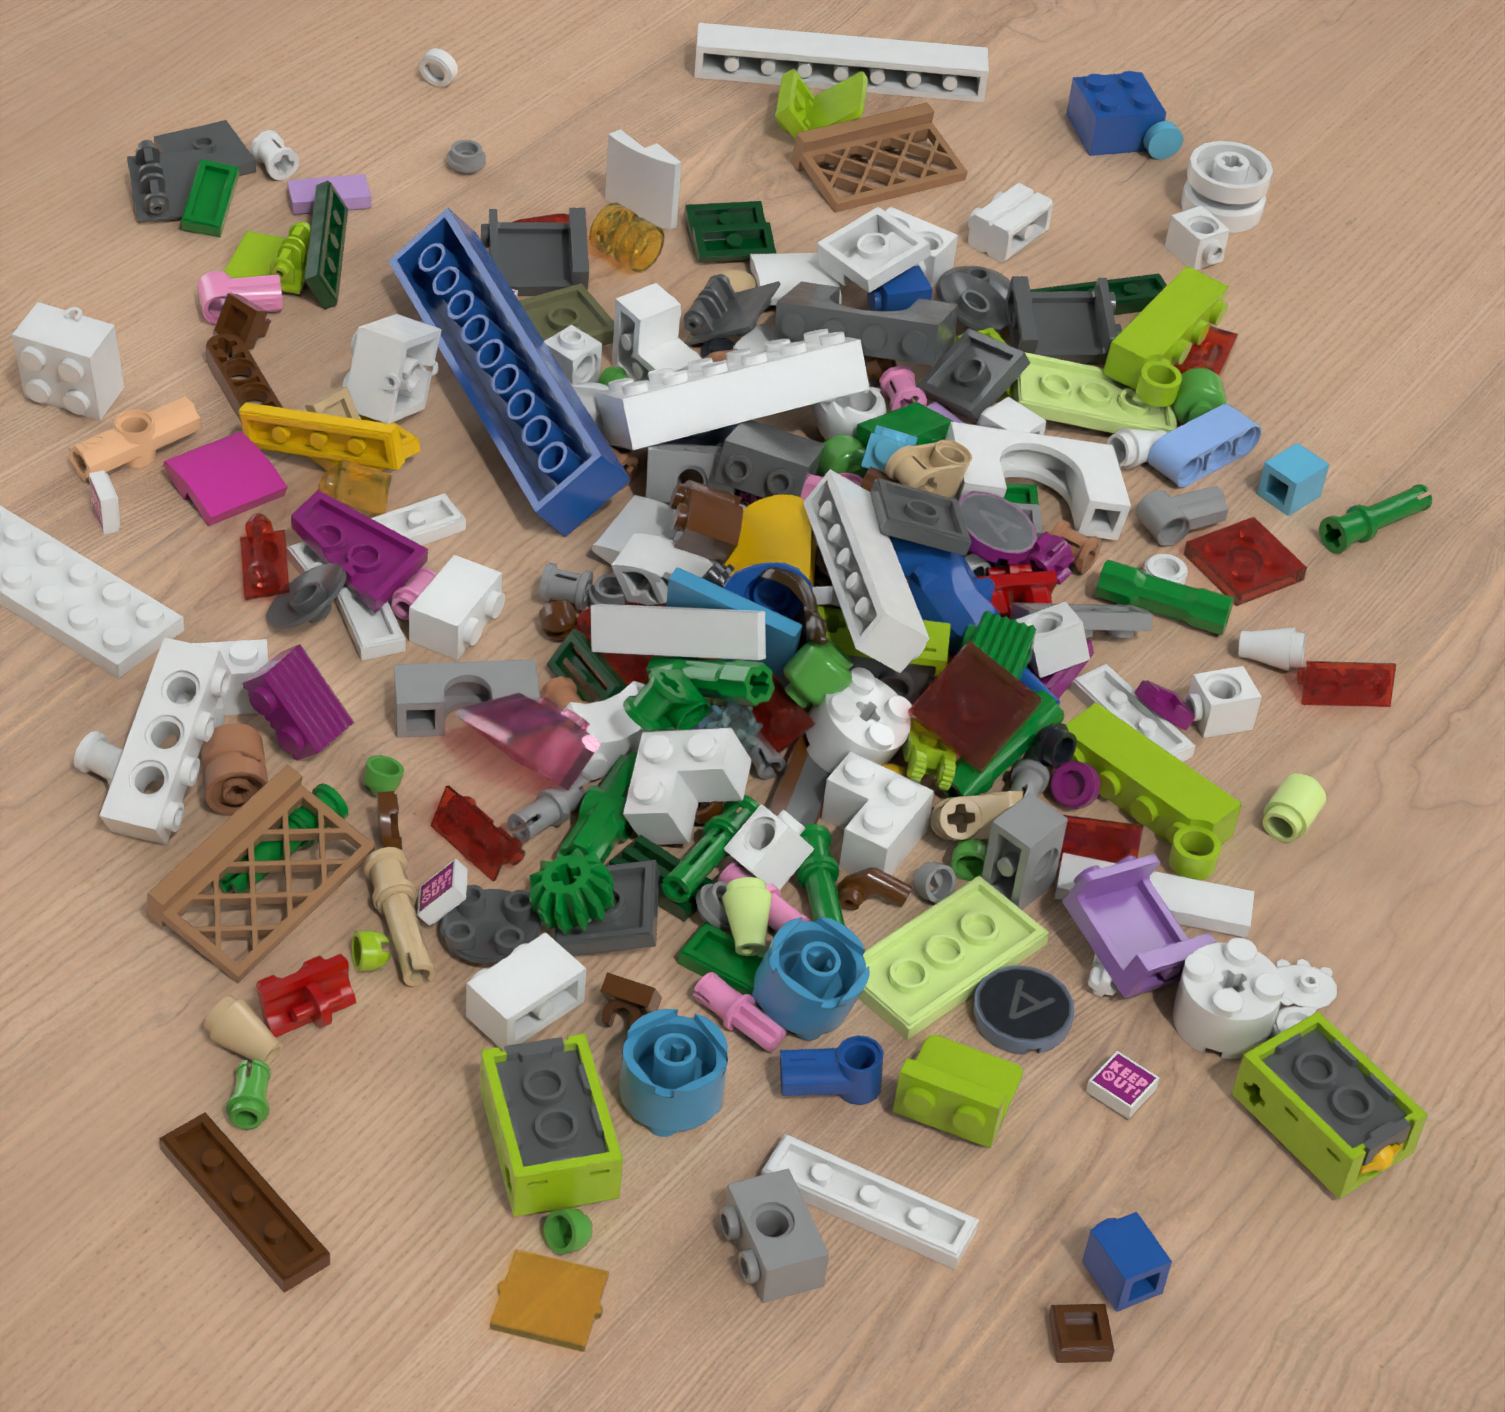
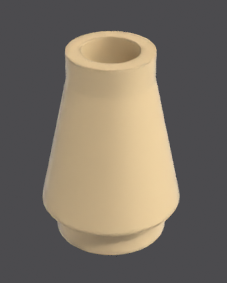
M232 995L224 997L212 1008L204 1022V1028L210 1032L211 1041L252 1061L253 1059L260 1060L270 1066L283 1050L284 1044L272 1034L245 999L237 1000Z

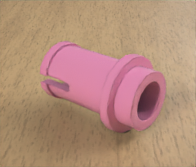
M421 568L406 586L398 588L393 593L392 609L399 618L409 621V607L436 577L437 573L430 568Z

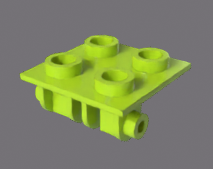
M303 221L294 223L289 229V237L286 238L246 231L224 273L229 274L231 278L279 275L281 291L283 293L300 294L306 283L304 279L311 226Z

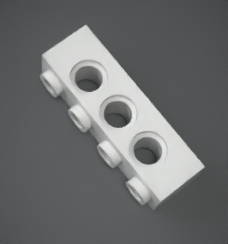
M167 637L163 638L99 815L111 832L167 846L171 832H176L179 829L184 815L182 800L187 786L192 787L199 774L200 760L198 755L203 741L208 742L214 732L216 717L213 713L218 698H223L230 686L231 671L220 650ZM188 691L196 692L193 699L188 703L176 704V700L181 694ZM172 735L180 736L179 741L173 747L168 749L160 748L165 738ZM164 780V784L159 791L153 794H144V790L150 782Z

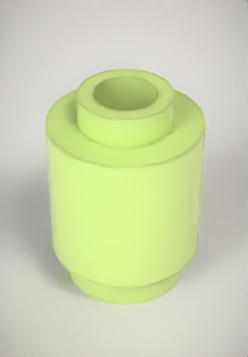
M1297 773L1290 774L1284 779L1265 806L1263 812V826L1271 837L1281 842H1292L1306 833L1326 803V794L1319 782L1311 776Z

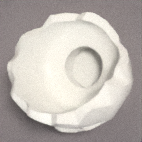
M875 388L869 392L865 390L811 404L818 422L817 427L826 440L840 434L856 438L857 424L886 414L884 398Z

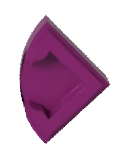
M1142 680L1134 692L1150 709L1187 731L1195 719L1193 712L1177 693L1148 680Z

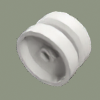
M1230 141L1204 143L1194 149L1189 160L1188 179L1184 185L1181 198L1182 210L1186 211L1203 206L1230 229L1229 233L1250 230L1259 224L1263 216L1266 204L1265 195L1270 187L1273 174L1271 162L1260 151L1241 143Z

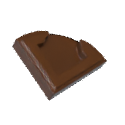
M394 791L377 792V827L381 848L395 847L402 850V837H400L398 828L399 806L397 794Z

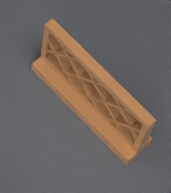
M928 102L797 133L791 162L797 171H807L835 213L964 181L968 173L932 123L934 111ZM928 138L933 148L917 144L916 142L924 141ZM897 148L903 151L901 156H897L883 150ZM909 152L928 160L926 165L905 159ZM865 156L870 158L867 165L850 158ZM875 160L894 166V172L890 173L873 167ZM932 161L948 166L950 170L943 172L930 166ZM832 164L837 166L834 173L819 168V166ZM844 168L863 176L860 181L840 175ZM900 169L920 175V178L911 180L899 176L898 173ZM870 177L885 182L888 185L877 188L865 182ZM837 185L855 193L840 198L834 190V186Z
M288 764L147 893V917L160 928L167 924L237 984L363 864L365 858L375 851L376 847L367 837L302 786V776ZM302 804L317 817L318 828L289 829L288 816ZM282 823V829H275ZM324 823L330 828H324ZM318 840L319 860H290L289 841ZM325 840H346L357 850L348 859H326ZM261 841H283L284 860L254 861V848ZM248 854V861H241ZM320 871L321 885L316 890L292 892L291 872ZM327 871H334V872L327 878ZM284 872L285 892L256 893L255 873ZM227 873H249V893L219 894V880ZM213 887V894H205ZM301 903V904L293 911V904ZM286 904L287 917L280 924L257 925L256 905ZM250 905L251 925L221 926L220 906ZM191 906H214V926L193 927L181 916ZM266 936V937L258 944V937ZM251 937L252 951L237 964L222 951L221 938ZM207 938H215V945Z

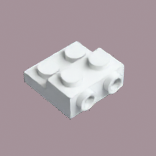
M879 206L817 243L819 266L823 271L844 286L855 282L868 293L931 256L930 243Z

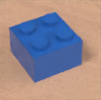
M1125 71L1121 74H1090L1088 76L1073 77L1066 115L1088 154L1095 156L1147 151L1143 142L1144 136L1151 126L1165 121L1166 111L1142 72Z

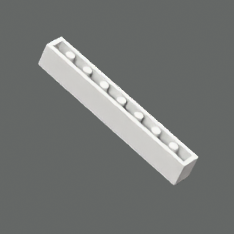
M698 23L694 78L781 85L782 75L795 68L808 88L829 89L859 72H864L868 78L866 93L984 103L989 73L988 48Z

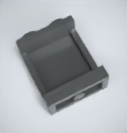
M569 208L568 223L498 222L497 209H489L488 224H481V241L486 248H489V254L511 289L518 290V296H537L580 283L588 290L589 259L585 208Z
M1012 276L1005 304L1012 346L1026 353L1084 365H1105L1111 342L1122 332L1121 325L1115 324L1116 297L1114 292H1109L1107 278H1098L1093 291L1030 292L1028 276Z
M752 420L741 422L724 442L714 480L717 483L763 498L782 494L801 497L808 477L811 474L817 476L826 444Z

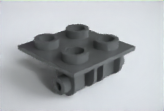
M143 140L138 144L135 156L127 157L138 223L182 218L200 159L208 160L206 149L160 153L159 148L150 140Z
M718 274L710 277L704 289L699 293L690 309L684 315L685 327L690 331L684 343L687 346L701 342L705 344L716 338L732 334L743 336L751 332L756 327V321L762 312L771 304V299L781 283L777 281L735 293L726 275Z

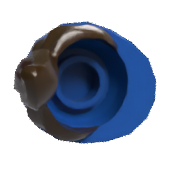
M777 561L774 563L767 562L751 565L736 571L726 581L724 589L802 625L801 636L805 635L813 645L823 646L828 643L826 637L827 622L818 612L817 600L813 593L811 582L799 568Z

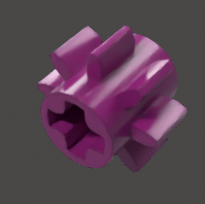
M1045 531L1037 538L1026 560L1019 562V564H1030L1032 572L1055 570L1057 584L1060 585L1072 574L1068 566L1075 558L1072 556L1069 544L1063 538L1057 535H1050L1049 532Z

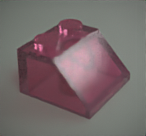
M515 693L462 707L456 714V717L515 762L569 791L601 744L586 732L590 723L568 708L564 711L557 704L542 695L535 701L521 693Z

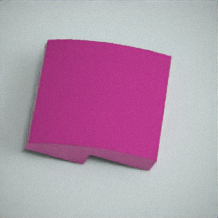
M237 432L163 462V467L184 500L191 498L208 526L283 497L287 490V485L272 463L242 432Z

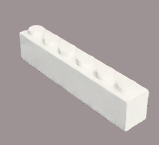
M830 469L803 502L855 648L901 673L911 660L920 656L926 642L930 638L889 535L880 532L870 492Z

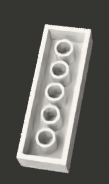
M820 329L804 333V340L790 343V339L765 343L766 350L752 352L751 348L734 350L726 353L727 360L713 362L712 358L688 362V369L673 372V368L654 370L648 373L649 379L634 382L633 378L611 381L608 383V390L596 392L605 438L611 444L636 450L869 390L861 340L845 337L844 332L829 333L828 329Z

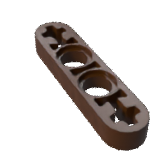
M218 334L207 341L208 367L239 420L238 410L247 401L259 400L264 402L260 405L283 408L240 337L233 334ZM234 376H248V377H249V378H247V379H242V380L231 379V377H234Z

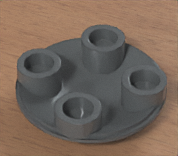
M467 885L466 900L442 917L440 932L445 945L457 956L477 963H498L508 957L519 945L530 943L539 937L541 919L533 911L529 901L530 893L527 891L483 890L477 885Z

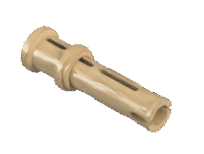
M395 847L380 848L370 853L363 862L364 874L372 881L375 890L372 895V901L377 911L386 917L403 972L404 982L413 987L423 986L426 984L421 969L425 970L429 981L434 979L436 970L431 962L414 908L418 892L414 883L408 880L405 871L408 861L405 853Z

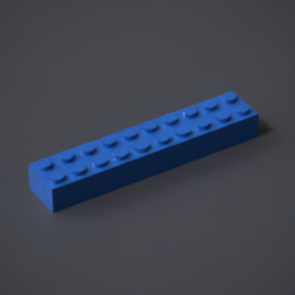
M447 208L390 258L388 262L423 322L441 329L438 344L440 351L535 513L566 537L629 483L631 479L477 233L451 209Z

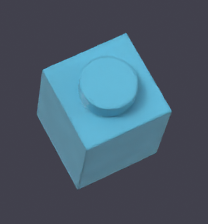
M1296 443L1264 463L1257 495L1287 516H1290L1321 497L1329 464L1299 443Z

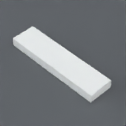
M445 493L371 518L420 545H425L466 530V518ZM305 541L287 547V559L299 575L316 566L326 564Z
M595 604L591 605L592 652L762 660L766 658L765 611Z
M1063 853L1054 899L1063 900L1075 886V877L1086 868L1094 865L1104 868L1116 863ZM1156 871L1150 875V881L1178 924L1245 938L1248 937L1255 891Z
M787 1134L783 1136L761 1172V1175L789 1168L805 1203L956 1270L978 1228L979 1219Z

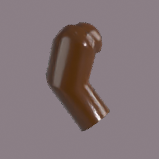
M870 867L844 877L838 884L837 890L841 907L854 911L859 909V905L863 901L875 896H879L898 907H902L911 892L912 886L878 868Z

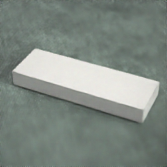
M1107 664L1075 678L1071 683L1070 692L1087 708L1097 702L1182 762L1193 757L1196 745L1172 723L1144 704L1134 693L1135 689Z

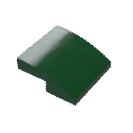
M762 201L685 205L684 218L687 232L698 262L750 260V254H776L770 222L765 220Z

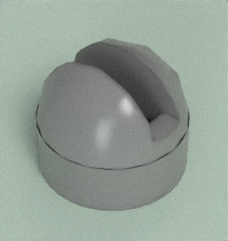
M926 862L913 875L914 890L923 899L938 903L954 892L956 876L953 869L948 865L938 862Z

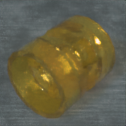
M618 202L608 204L597 214L589 233L591 246L607 256H614L617 262L635 273L646 271L656 262L661 254L665 237L661 228L645 218L639 217L636 213Z

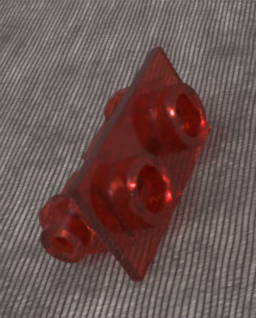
M260 513L254 514L245 524L247 536L240 537L245 601L290 592L285 530L274 531L272 522L265 515Z
M1306 661V667H1299L1297 671V682L1299 685H1303L1301 704L1391 707L1396 664Z
M772 673V682L775 688L768 702H760L757 706L737 705L779 754L813 727L815 723L803 708L787 694L784 689L785 687Z
M450 785L445 786L430 826L490 880L496 881L502 865L509 863L515 866L525 856V850L522 849V841L517 837L510 836L503 828L496 827L493 824L494 821L476 805V801L471 796H462Z
M1063 815L1068 818L1059 861L1062 860L1063 853L1111 863H1117L1131 855L1138 858L1143 825Z

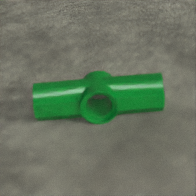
M631 751L628 755H620L600 787L593 785L587 791L580 807L578 821L560 847V853L564 856L571 855L575 849L579 848L585 856L596 853L604 864L618 840L626 842L634 829L623 813L638 752Z

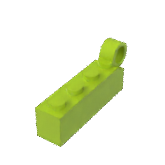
M1186 266L1111 342L1103 374L1136 390L1137 396L1148 405L1166 407L1173 404L1182 381L1180 371L1173 365L1175 363L1182 364L1194 343L1200 345L1212 324L1218 326L1221 323L1228 309V304L1224 301L1229 286Z
M1097 702L1065 725H1067L1069 732L1073 733L1077 740L1076 749L1070 761L1086 762L1095 768L1101 782L1099 794L1172 845L1168 862L1171 869L1177 875L1196 880H1205L1211 877L1216 870L1221 845L1234 835L1242 803ZM1189 852L1197 853V854H1199V855H1201V856L1193 855V854H1190Z

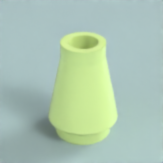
M755 877L734 879L727 884V892L722 896V901L734 937L735 951L743 956L759 955L766 950L765 937L772 894L767 890L766 882L762 879Z

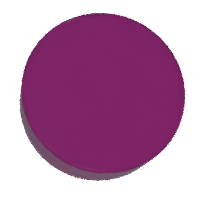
M1067 761L1062 763L1060 768H1056L1053 772L1050 788L1053 797L1062 806L1067 808H1085L1091 805L1098 797L1101 782L1097 771L1090 764L1082 761Z

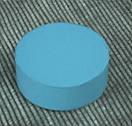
M1161 121L1148 129L1143 142L1153 158L1167 159L1180 149L1183 143V136L1173 122Z

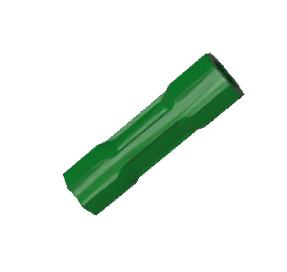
M1109 559L1103 565L1095 592L1096 597L1122 605H1134L1185 621L1191 626L1220 635L1226 629L1235 599L1204 588L1196 589L1147 574L1138 568Z
M660 655L652 656L646 668L648 676L653 668L656 667L666 670L681 669L704 697L724 699L733 704L757 706L760 702H768L775 688L772 682L773 671L760 662L743 660L725 662L694 657Z
M1043 689L1030 692L1010 711L1006 720L969 754L961 756L955 762L956 769L951 787L948 791L941 789L946 797L978 796L980 793H986L990 790L994 781L1033 745L1037 733L1043 727L1051 724L1056 725L1064 720V711L1058 706L1055 698Z

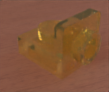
M343 459L330 470H326L323 473L318 490L373 518L385 514L392 475Z

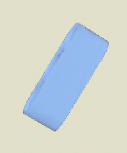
M1226 403L1160 437L1149 451L1148 463L1177 486L1183 488L1248 454L1259 441L1262 429L1239 410Z

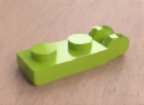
M910 718V733L908 732V738L901 746L905 761L909 762L907 769L908 779L919 782L924 774H936V787L948 791L953 782L957 758L948 729Z

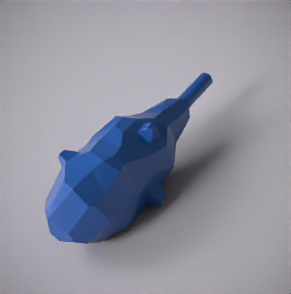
M889 536L905 578L909 580V588L922 620L951 624L948 654L964 659L966 652L961 650V646L969 624L978 626L984 611L989 610L992 615L999 614L991 602L995 583L989 577L977 579L963 555ZM1026 667L1019 686L1027 694L1033 690L1041 691L1043 689L1055 698L1059 706L1060 700Z

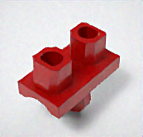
M1001 558L999 566L987 567L986 576L977 577V579L989 577L995 583L991 602L998 610L1000 616H1007L1009 620L1012 603H1052L1051 594L1058 582L1055 570L1032 572L1030 564H1007L1009 559L1004 560Z
M342 954L329 959H324L319 955L305 961L298 972L283 978L271 975L257 981L256 989L264 1024L275 1037L311 1022L318 1028H323L332 1024V1013L357 1003L349 980L348 960Z

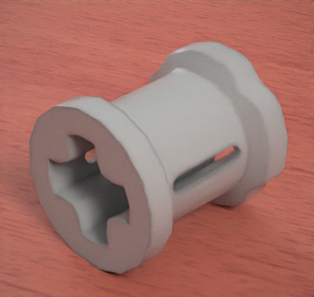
M547 563L541 577L539 601L548 602L550 599L564 600L575 604L577 610L584 611L589 602L590 588L593 586V572L585 570L582 574L557 569L555 563Z

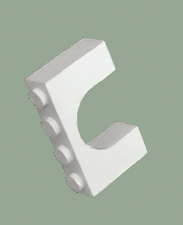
M957 422L950 423L945 440L962 444L972 454V461L955 497H952L959 502L962 496L972 492L989 493L1004 498L1007 490L1004 478H1028L1053 488L1063 496L1070 507L1077 532L1090 537L1119 539L1131 504L1113 445Z

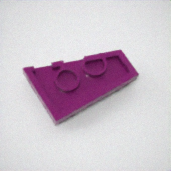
M319 490L291 515V528L325 563H337L342 566L346 572L345 584L374 613L428 560V549Z

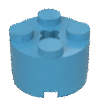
M803 917L795 918L786 922L777 931L756 971L754 990L752 992L755 1004L764 1010L774 1022L796 1033L798 1037L809 1041L816 1040L821 1034L835 1030L845 1021L866 986L870 975L869 966L866 967L863 957L865 949L860 939L843 924L824 917H818L816 922L801 921Z
M662 1009L648 1013L631 1025L623 1044L619 1083L622 1103L636 1120L647 1125L649 1131L659 1137H668L677 1131L696 1128L710 1120L722 1108L728 1062V1044L724 1034L715 1023L696 1013L694 1019L677 1016L678 1009Z

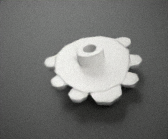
M1284 959L1277 961L1276 968L1285 982V990L1281 1000L1282 1006L1289 1007L1294 1004L1297 1007H1302L1315 1013L1316 1010L1327 1007L1336 998L1337 985L1331 977L1333 971L1330 968L1323 967L1319 970L1316 967H1311L1309 962L1304 959L1298 960L1297 965H1290Z

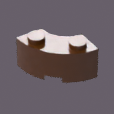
M691 480L686 481L684 484L677 483L669 503V508L675 510L671 529L677 530L674 548L714 561L719 559L725 564L739 542L743 519V507L739 506L741 497Z

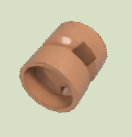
M232 723L214 728L208 742L203 741L200 751L206 802L211 809L218 813L232 816L268 783L262 737L257 730L248 725Z

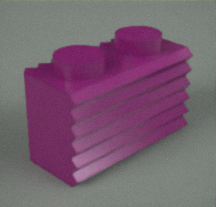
M301 644L280 652L242 683L243 688L248 691L251 706L256 712L265 716V720L270 722V727L275 729L276 739L280 747L297 761L319 753L336 737L341 735L343 731L348 729L349 726L354 724L353 719Z

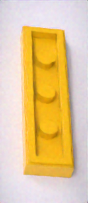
M247 402L238 410L244 435L259 449L399 470L405 463L398 425Z

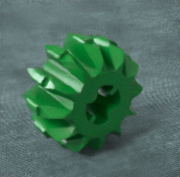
M577 848L571 855L564 856L558 851L555 860L552 862L540 861V871L529 875V886L531 888L529 890V901L533 911L537 913L547 929L558 927L566 935L573 927L579 926L586 932L588 922L592 920L604 922V910L614 907V881L610 870H607L606 865L603 864L596 853L585 856Z

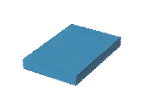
M676 567L669 578L666 607L765 611L766 658L743 661L764 663L773 671V685L785 690L784 688L790 682L785 677L783 668L788 660L799 650L802 625ZM717 658V659H719V660H721V661H725V662H733V661H736V660H740V659H721V658Z

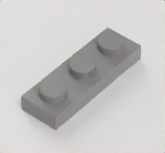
M1012 603L1010 620L1022 618L1057 604ZM1068 604L1083 622L1086 637H1092L1094 630H1107V635L1120 638L1134 637V631H1151L1153 613L1134 605Z

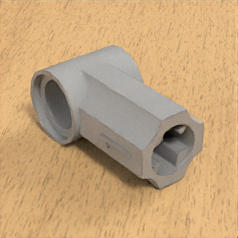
M1218 486L1170 497L1166 491L1155 490L1143 497L1136 508L1138 519L1157 542L1165 547L1180 542L1188 534L1189 530L1226 521L1228 513L1225 494Z

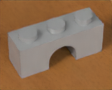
M535 659L394 664L397 738L445 736V718L453 711L459 709H475L484 713L490 720L492 734L539 732L540 695Z

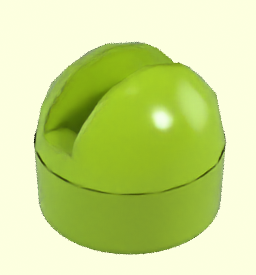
M365 930L353 933L351 954L353 966L357 972L378 970L388 963L391 953L382 952V947L390 945V942L381 932Z

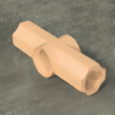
M186 396L150 412L139 409L127 410L117 415L114 428L70 447V461L73 463L77 475L85 482L89 480V473L104 470L106 473L122 465L132 468L148 466L156 459L157 449L201 430V418L195 410L194 403Z

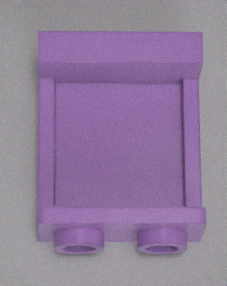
M1156 854L1136 858L1134 855L1127 856L1116 864L1100 868L1098 865L1088 867L1075 877V886L1062 901L1124 999L1180 982L1186 958L1197 949L1216 943L1210 933L1188 939L1150 881V875L1161 863Z

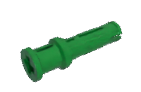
M1417 484L1369 507L1358 504L1350 507L1345 515L1340 517L1335 515L1328 516L1320 522L1319 536L1321 542L1332 553L1345 552L1351 543L1356 541L1363 543L1372 540L1378 529L1429 509L1432 505V495L1418 499L1417 496L1428 492L1429 489L1422 484Z
M324 783L318 784L313 788V795L344 820L348 817L349 812L346 802L334 788ZM300 805L288 816L289 829L318 828L317 817L303 805ZM282 823L276 829H282ZM318 840L289 841L290 855L300 847H313L318 843ZM261 841L254 848V861L284 860L283 841ZM248 854L241 861H248ZM227 873L219 880L220 889L224 894H227L232 888H234L232 893H246L249 890V873ZM255 873V885L269 873Z
M744 795L743 801H726L723 806V812L720 815L713 816L706 822L703 828L702 839L663 878L662 881L665 883L661 887L664 894L670 900L677 903L687 901L693 891L725 856H731L724 850V847L760 805L748 795ZM739 807H742L739 813L735 812Z
M804 825L805 830L800 836L814 850L795 871L796 880L802 888L807 890L815 922L818 917L835 920L845 926L835 885L840 870L836 860L831 857L829 850L832 842L831 834L828 828L823 825Z

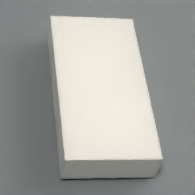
M349 587L341 589L335 598V602L361 661L406 651V639L388 601L374 613Z

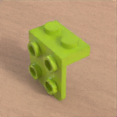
M795 68L788 71L781 78L775 113L780 128L785 132L789 131L794 140H796L797 133L861 118L865 107L868 78L864 72H859L814 96Z
M930 1035L926 1038L916 1060L906 1058L899 1072L892 1112L991 1148L1022 1081L1023 1069L1018 1064L939 1035Z

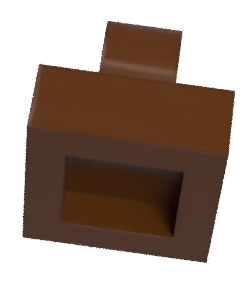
M228 293L214 331L218 334L236 335L243 340L248 349H254L258 337L266 336L271 320L266 318L268 312L240 294Z
M607 972L600 990L609 1002L603 1009L602 1022L606 1026L612 1027L616 1014L620 1011H628L631 1013V1021L627 1029L629 1030L631 1025L643 1016L642 1013L648 1014L657 1011L662 997L654 987Z

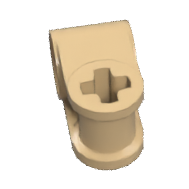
M940 440L935 443L916 446L907 445L897 450L886 463L885 472L889 478L899 481L902 485L952 498L958 492L972 461V454L965 446L951 440Z
M1023 791L980 793L978 796H959L942 799L931 810L929 819L931 829L943 840L956 841L971 838L989 841L992 821L1023 798ZM955 812L963 814L964 823L957 825L948 824L947 815Z

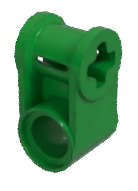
M659 667L653 668L649 673L650 680L636 696H629L623 702L627 715L641 728L650 732L656 730H690L707 716L711 708L710 703L681 669L666 670Z

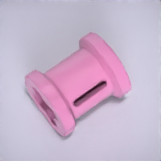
M899 365L891 367L879 379L881 392L891 400V411L913 404L912 397L915 402L924 406L927 404L926 395L920 388L916 387L915 375L908 366Z

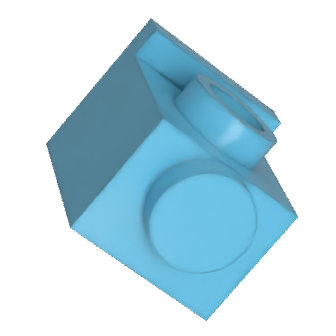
M876 425L874 433L871 432L861 466L866 468L872 466L886 473L885 467L889 458L904 446H916L918 437Z

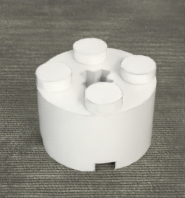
M857 667L852 669L851 684L842 692L826 694L818 707L814 705L811 707L801 724L802 735L806 732L810 743L807 747L810 757L830 774H832L850 751L876 764H887L907 740L908 733H910V718L913 715L911 703L906 698L897 695L893 689L875 678L865 668Z
M1233 938L1228 943H1213L1203 946L1190 954L1185 960L1174 1001V1026L1182 1039L1198 1051L1205 1053V1049L1209 1048L1222 1052L1221 1058L1241 1059L1243 1054L1268 1040L1284 994L1285 982L1276 966L1266 956L1258 952L1256 946L1251 941L1245 938Z

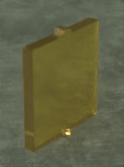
M516 1249L505 1281H500L497 1285L499 1298L490 1321V1330L585 1352L595 1319H600L603 1314V1307L600 1303L608 1282L609 1271Z

